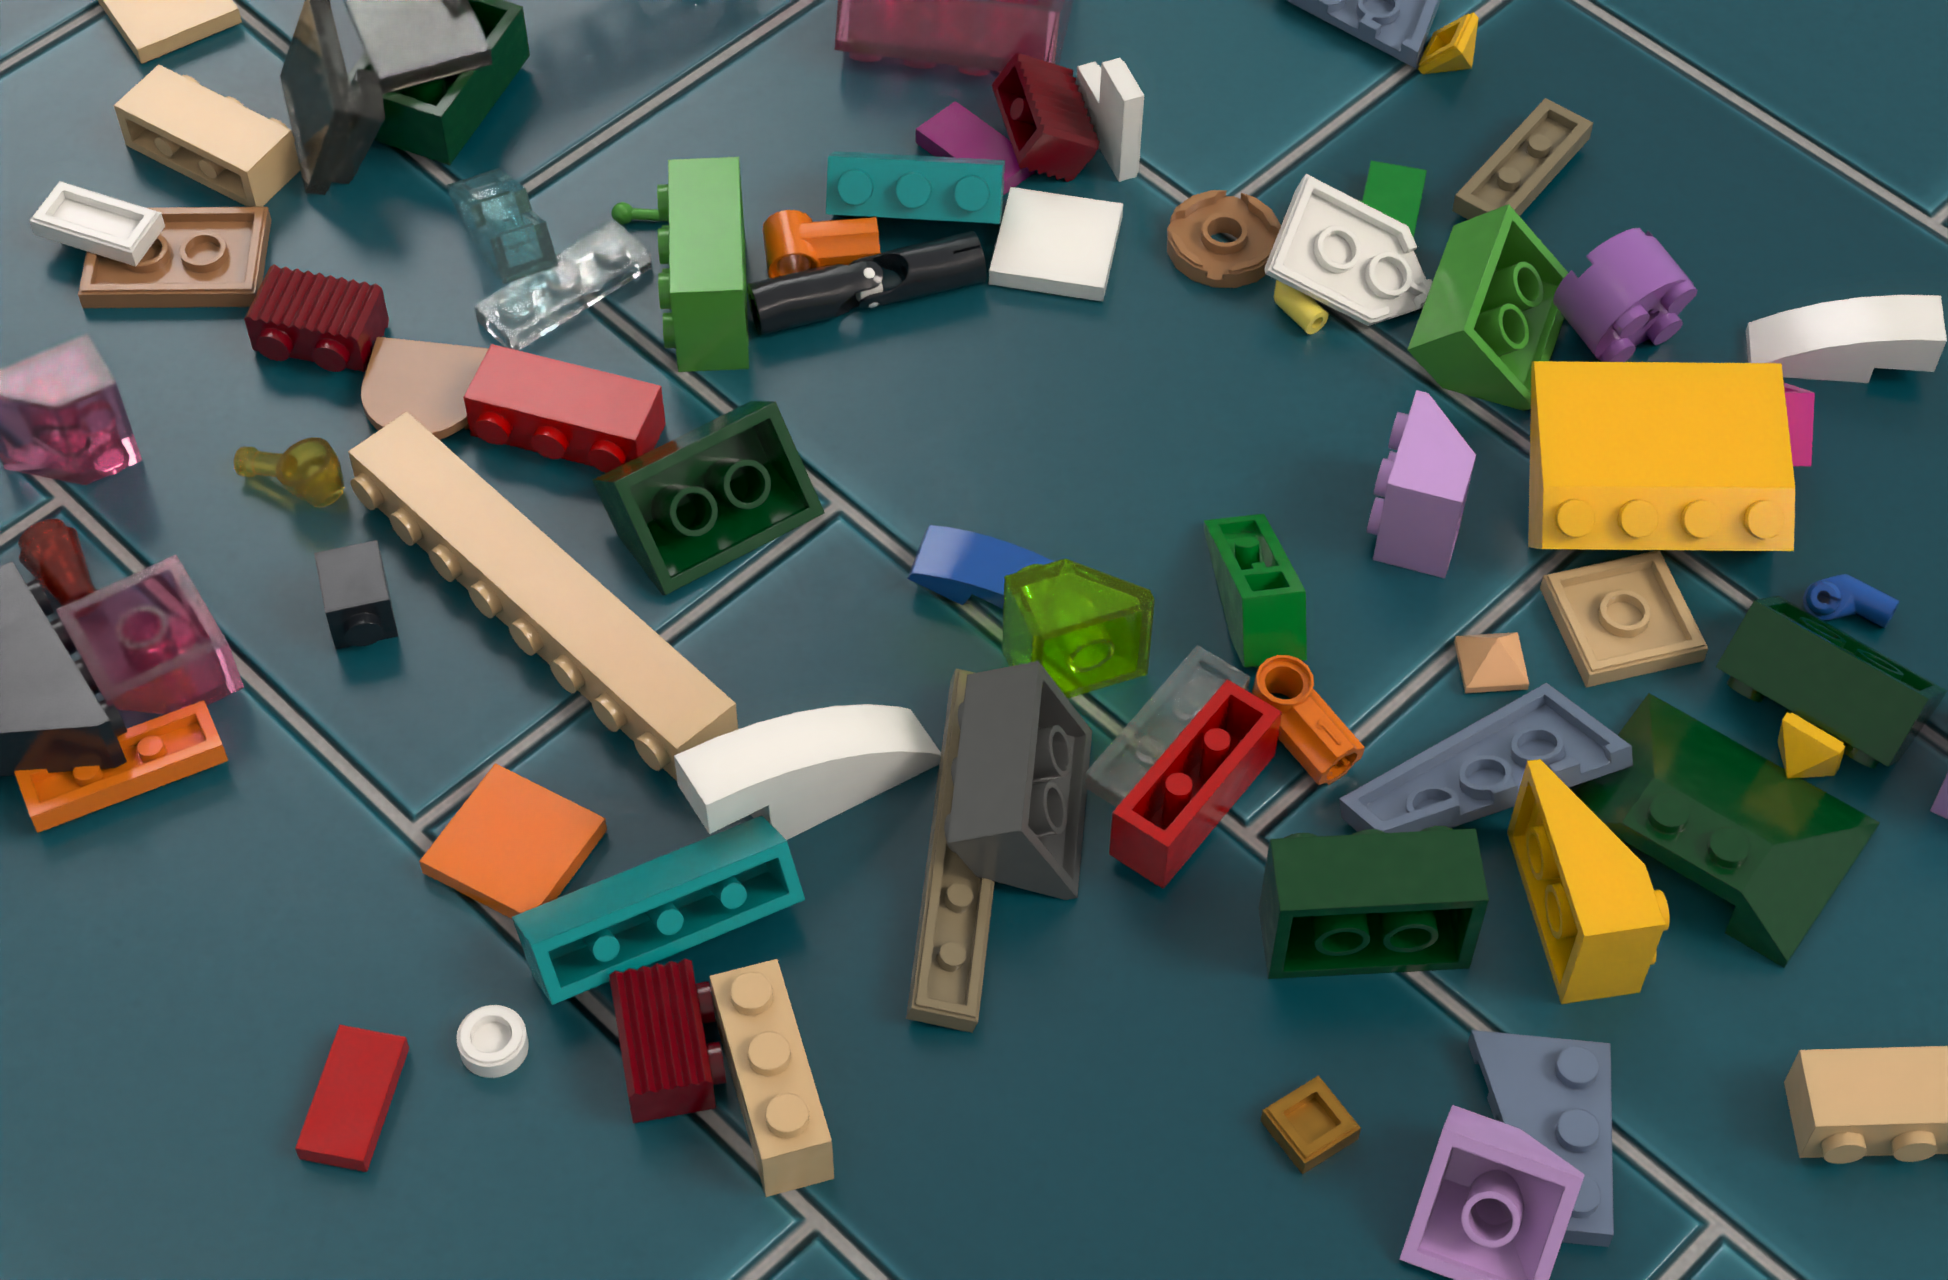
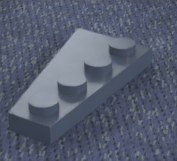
M1545 683L1339 798L1341 817L1357 832L1366 829H1377L1385 833L1416 832L1432 826L1453 828L1514 807L1527 761L1541 759L1569 788L1633 766L1632 746L1555 688Z

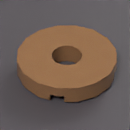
M1210 190L1193 195L1178 205L1171 216L1170 224L1167 228V253L1176 269L1192 281L1215 288H1237L1257 282L1266 275L1264 268L1281 224L1272 209L1253 196L1241 193L1240 199L1234 196H1226L1227 190ZM1217 233H1228L1236 237L1237 240L1224 243L1214 240L1211 236Z

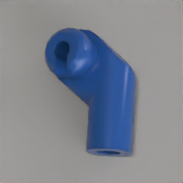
M1847 574L1816 581L1805 590L1803 596V604L1806 611L1821 620H1833L1857 614L1883 628H1886L1900 603L1899 600Z

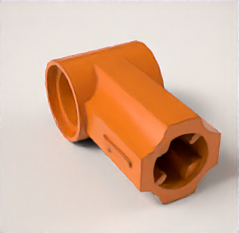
M784 210L769 216L763 224L762 232L769 278L825 265H849L857 259L880 253L876 217L813 222L812 218L806 213L798 210Z
M1290 655L1270 657L1259 666L1252 694L1282 712L1278 739L1318 785L1323 783L1330 785L1346 775L1350 768L1362 758L1365 747L1313 689L1314 678L1308 665ZM1271 693H1280L1288 696L1290 699H1280L1274 697Z

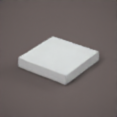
M1010 187L989 269V284L1103 302L1122 221L1123 204Z

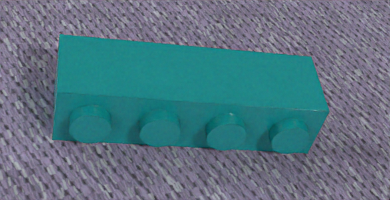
M761 815L515 915L512 919L532 976L550 1003L554 1005L609 982V975L615 970L619 972H624L628 968L638 970L642 966H648L805 900L787 840Z

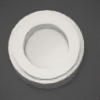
M501 1005L480 1007L463 1019L457 1031L456 1039L461 1060L468 1070L478 1076L485 1078L505 1076L516 1070L527 1056L529 1040L525 1024L519 1014L508 1007Z

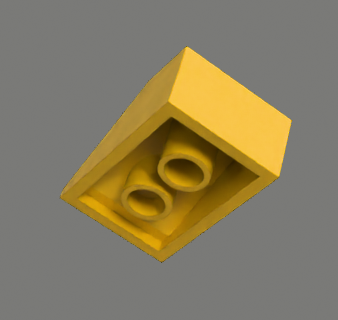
M1541 759L1527 761L1507 834L1561 1004L1640 993L1650 965H1654L1656 962V949L1662 933L1669 928L1670 915L1666 897L1661 890L1653 889L1646 865Z

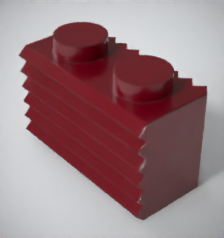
M1015 53L991 86L1019 168L1028 167L1029 172L1037 170L1038 174L1046 172L1047 177L1055 175L1057 180L1065 178L1066 182L1072 181L1083 167L1092 160L1100 143L1097 133L1093 131L1094 125L1090 124L1091 117L1087 116L1088 109L1084 108L1085 101H1083L1082 93L1078 92L1080 85H1076L1077 78L1073 77L1074 70Z
M275 264L270 266L244 318L254 351H259L265 357L275 361H284L291 357L315 362L323 369L332 372H340L345 368L366 372L376 338L384 336L385 328H388L389 323L383 290L378 284L375 283L370 286L365 281L359 284L354 279L350 281L343 277L336 279L331 274L325 277L320 272L314 275L309 270L303 273L298 268L292 271L286 266L281 269Z
M685 958L679 963L670 961L665 965L656 963L651 968L642 966L638 970L628 968L624 972L616 970L612 972L609 977L633 1123L715 1109L716 1102L713 1085L727 1082L720 1041L706 1044L703 1024L716 1022L709 981L695 983L692 961Z

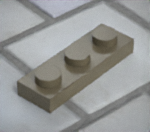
M1545 98L1455 195L1452 211L1469 220L1509 204L1520 216L1590 139L1593 122Z

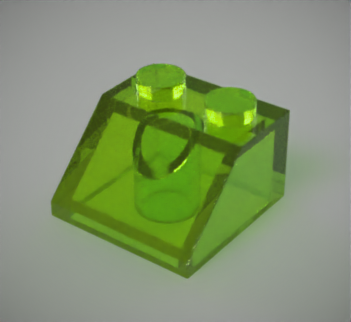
M1066 558L1044 565L1032 564L1026 566L1017 573L1004 576L1002 652L1009 666L1039 661L1067 698L1147 675L1155 599L1149 589Z

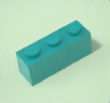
M833 151L828 155L826 214L1000 224L1003 209L1005 160Z

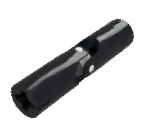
M969 231L860 258L849 265H825L748 283V301L756 330L761 336L836 318L856 307L873 308L985 282L987 275L986 263L982 247L980 248L981 243L976 233ZM881 268L897 273L902 283L891 290L883 292V270Z

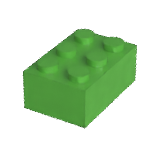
M739 157L668 160V184L657 185L659 220H669V225H662V228H658L660 264H669V268H662V273H658L660 309L672 310L671 313H663L665 349L676 348L678 372L749 369L746 247Z

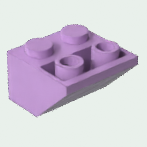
M1416 390L1409 414L1397 412L1388 448L1398 451H1390L1388 459L1383 458L1374 495L1385 498H1375L1367 533L1377 535L1373 560L1446 578L1460 529L1476 454L1430 394Z

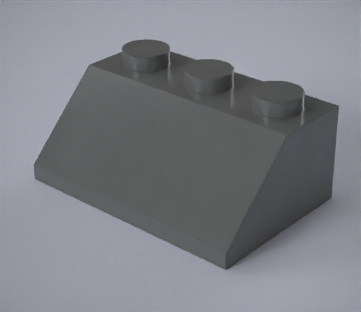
M1039 661L967 674L964 702L958 708V723L961 730L958 757L953 759L951 765V776L954 785L951 813L946 816L944 824L947 844L951 851L963 860L976 877L990 879L995 882L1063 900L1078 898L1092 730Z

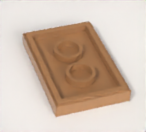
M268 207L148 208L162 213L165 228L136 267L86 251L78 292L82 308L250 307L263 282L272 220Z

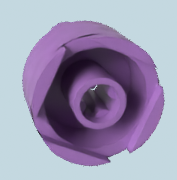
M1632 228L1615 235L1591 251L1586 257L1592 263V266L1579 278L1571 270L1561 281L1554 294V305L1598 360H1601V362H1626L1635 352V346L1649 339L1655 345H1658L1676 334L1683 325L1678 315L1692 301L1698 290L1661 243L1649 231L1645 235L1640 228Z

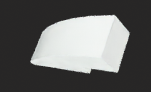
M1938 295L1871 296L1818 303L1749 322L1746 328L1748 363H1782L1784 378L1869 383L1874 368L1934 372L1947 342L1942 299Z

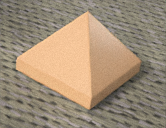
M1518 632L1455 636L1454 643L1465 693L1528 690L1529 680Z

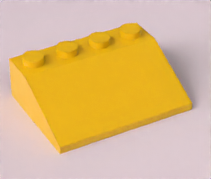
M1532 362L1528 547L1577 550L1794 551L1795 480L1782 363Z

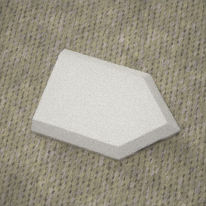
M1308 174L1302 178L1294 192L1264 268L1266 275L1367 326L1422 309L1432 285V279H1426L1414 250L1417 248V245L1407 225Z

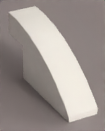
M862 704L831 706L801 711L758 722L715 737L674 755L678 786L709 834L751 814L753 818L762 815L788 840L939 765L941 752L911 709L898 706Z

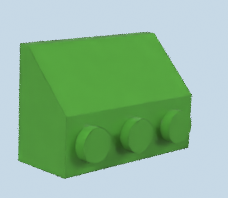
M1509 204L1458 223L1452 228L1407 350L1443 389L1522 411L1531 409L1532 362L1550 361L1564 320L1563 315L1554 305L1553 298L1559 284L1568 272Z

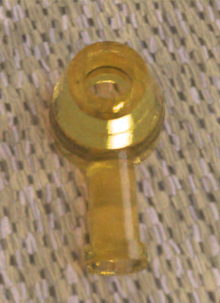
M311 437L300 440L290 446L284 453L258 451L255 447L242 446L235 453L233 463L238 475L244 477H253L255 475L277 477L287 491L313 506H328L338 500L344 491V480L338 456L331 445L322 438Z

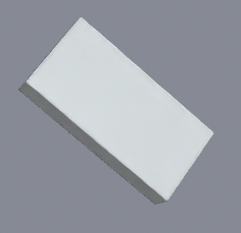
M59 181L30 219L34 235L135 267L165 228L161 212Z

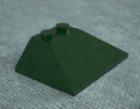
M1648 693L1618 734L1620 738L1632 746L1633 766L1584 782L1574 794L1622 842H1627L1735 905L1736 907L1725 934L1785 968L1877 830L1880 822L1802 778L1787 779L1784 768Z

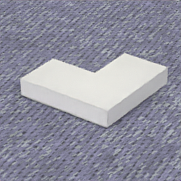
M1121 58L1102 62L1101 67L1097 65L1096 61L1077 66L1076 85H1080L1078 92L1082 93L1083 101H1085L1084 108L1088 109L1087 116L1091 117L1090 124L1094 125L1093 131L1097 133L1098 141H1100L1099 148L1119 182L1137 177L1144 107V94Z

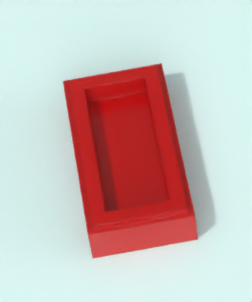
M339 1025L295 1147L300 1160L363 1172L368 1171L409 1051L406 1037Z

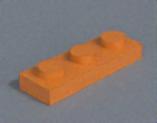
M205 701L197 702L127 728V733L117 737L127 762L116 768L101 769L100 766L74 767L73 771L48 773L47 769L14 771L37 833L227 762L228 758Z

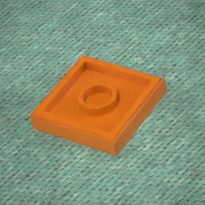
M495 763L419 862L422 873L512 919L515 915L558 898L606 833V819Z

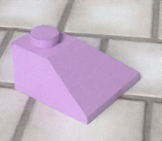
M1452 1105L1442 1129L1399 1260L1453 1280H1549L1585 1174L1523 1130Z

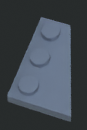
M1286 0L1416 68L1441 0Z
M1471 1030L1468 1045L1475 1064L1480 1065L1488 1087L1487 1099L1494 1119L1523 1130L1585 1174L1562 1242L1609 1247L1614 1235L1611 1043Z

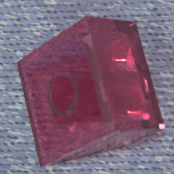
M88 334L0 370V461L5 469L88 485L142 461L117 383Z
M177 555L56 609L63 626L108 707L115 705L117 710L168 714L203 700L207 706L244 688L227 640Z

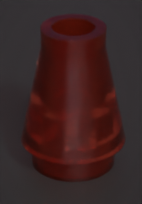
M47 519L34 524L21 535L18 541V546L21 550L19 555L20 563L60 603L65 613H80L97 601L99 593L93 585L80 539L74 528L67 527L60 519Z

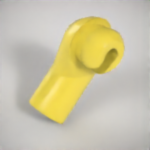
M1276 280L1274 291L1276 304L1307 334L1311 335L1318 332L1326 324L1329 316L1328 312L1312 297Z

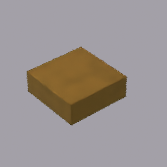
M1319 1075L1263 1109L1261 1115L1262 1124L1302 1174L1358 1140L1361 1127Z

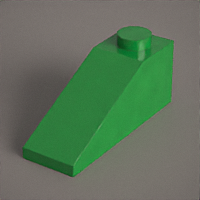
M1265 514L1204 520V533L1230 638L1244 668L1255 667L1259 669V666L1266 659L1276 655H1290L1301 661L1307 660L1306 590Z

